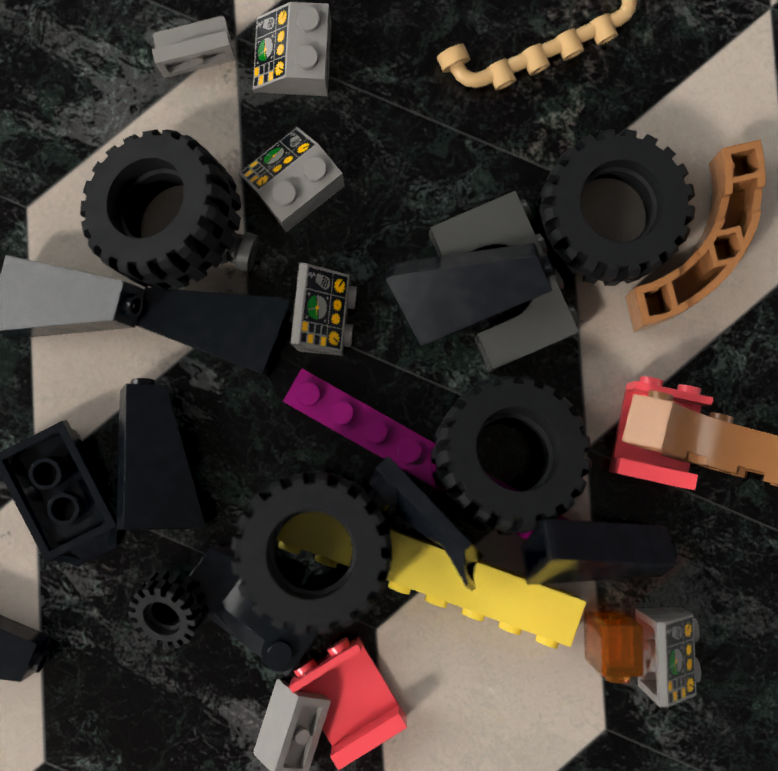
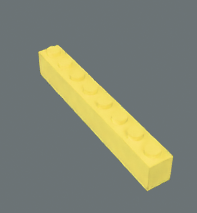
M305 512L296 515L279 532L277 537L279 541L278 547L294 554H300L301 549L316 554L315 561L336 568L338 563L346 566L351 564L353 554L351 538L346 528L336 518L326 513ZM389 527L392 540V562L387 577L389 588L408 595L411 589L426 594L425 601L442 608H446L448 603L463 608L461 612L463 615L483 622L485 616L500 621L499 628L516 635H520L522 630L536 634L535 640L551 648L557 649L559 643L568 647L572 646L586 605V601L579 595L549 584L527 585L526 576L480 560L476 565L474 577L476 589L471 591L465 587L458 571L443 547Z

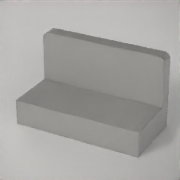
M223 16L153 34L155 48L152 49L155 64L164 78L236 61L227 23Z
M277 679L254 748V755L269 771H309L331 700L324 694L302 691L292 693L287 681Z

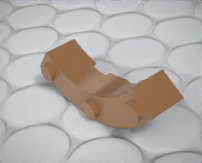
M761 139L722 148L709 162L712 198L704 232L695 249L680 267L651 283L634 287L625 296L634 333L669 321L700 302L731 274L744 256L753 239L762 212L760 211V206L762 202V189L766 183Z
M649 390L648 396L633 394L622 438L623 442L645 450L661 452V455L745 479L748 472L764 475L763 481L778 487V435L733 424L734 417L710 412V415L707 416L673 402L674 396L664 392Z

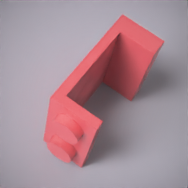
M640 376L639 381L626 383L609 472L678 488L695 490L698 475L689 473L690 463L663 456L661 452L649 451L623 442L622 438L633 394L648 396L649 390L664 392L674 396L673 402L698 413L701 412L702 406L712 405L713 397L700 395L701 388L678 384L677 390L663 387V380L647 376Z
M359 636L351 641L344 637L335 642L327 649L329 654L317 662L314 658H310L301 663L293 670L296 675L292 677L289 684L292 693L299 690L302 692L324 694L331 700L322 730L332 746L330 757L338 770L407 728V717Z

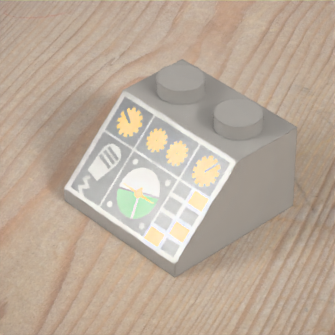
M289 2L257 17L253 75L254 93L328 96L332 25L329 4Z
M298 127L239 173L241 178L286 232L345 186L343 173L320 145Z
M299 263L291 344L297 351L343 356L344 347H351L353 324H347L348 309H355L357 286H351L350 275L307 263Z
M682 607L635 608L638 687L659 707H670L696 696V682L701 680V667L699 660L695 658L694 642L699 641L700 632L698 622L693 617V613Z

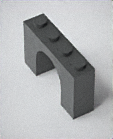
M516 191L434 225L429 230V238L438 257L535 243L540 255L545 252L548 254V248L541 234L535 235L529 222L532 221L533 217L528 203L525 199L520 200ZM555 268V275L550 277L552 291L529 300L524 311L515 318L480 332L474 337L489 372L579 333L577 325L580 324L579 316L571 303L566 304L561 290L564 289V284L559 272Z

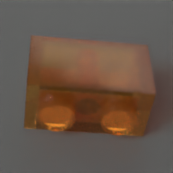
M584 611L585 659L601 677H605L606 681L612 683L630 682V677H644L643 626L622 611Z

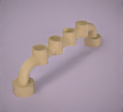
M622 0V5L616 12L603 14L582 27L569 29L548 42L535 44L514 57L501 59L480 72H471L466 68L465 64L470 60L464 44H457L444 50L437 56V60L443 73L451 72L458 82L467 87L478 88L493 83L495 90H501L516 81L513 73L527 68L530 76L535 75L550 66L548 58L560 53L565 61L584 51L582 43L594 38L597 46L613 40L618 36L616 28L631 19L636 10L637 0Z

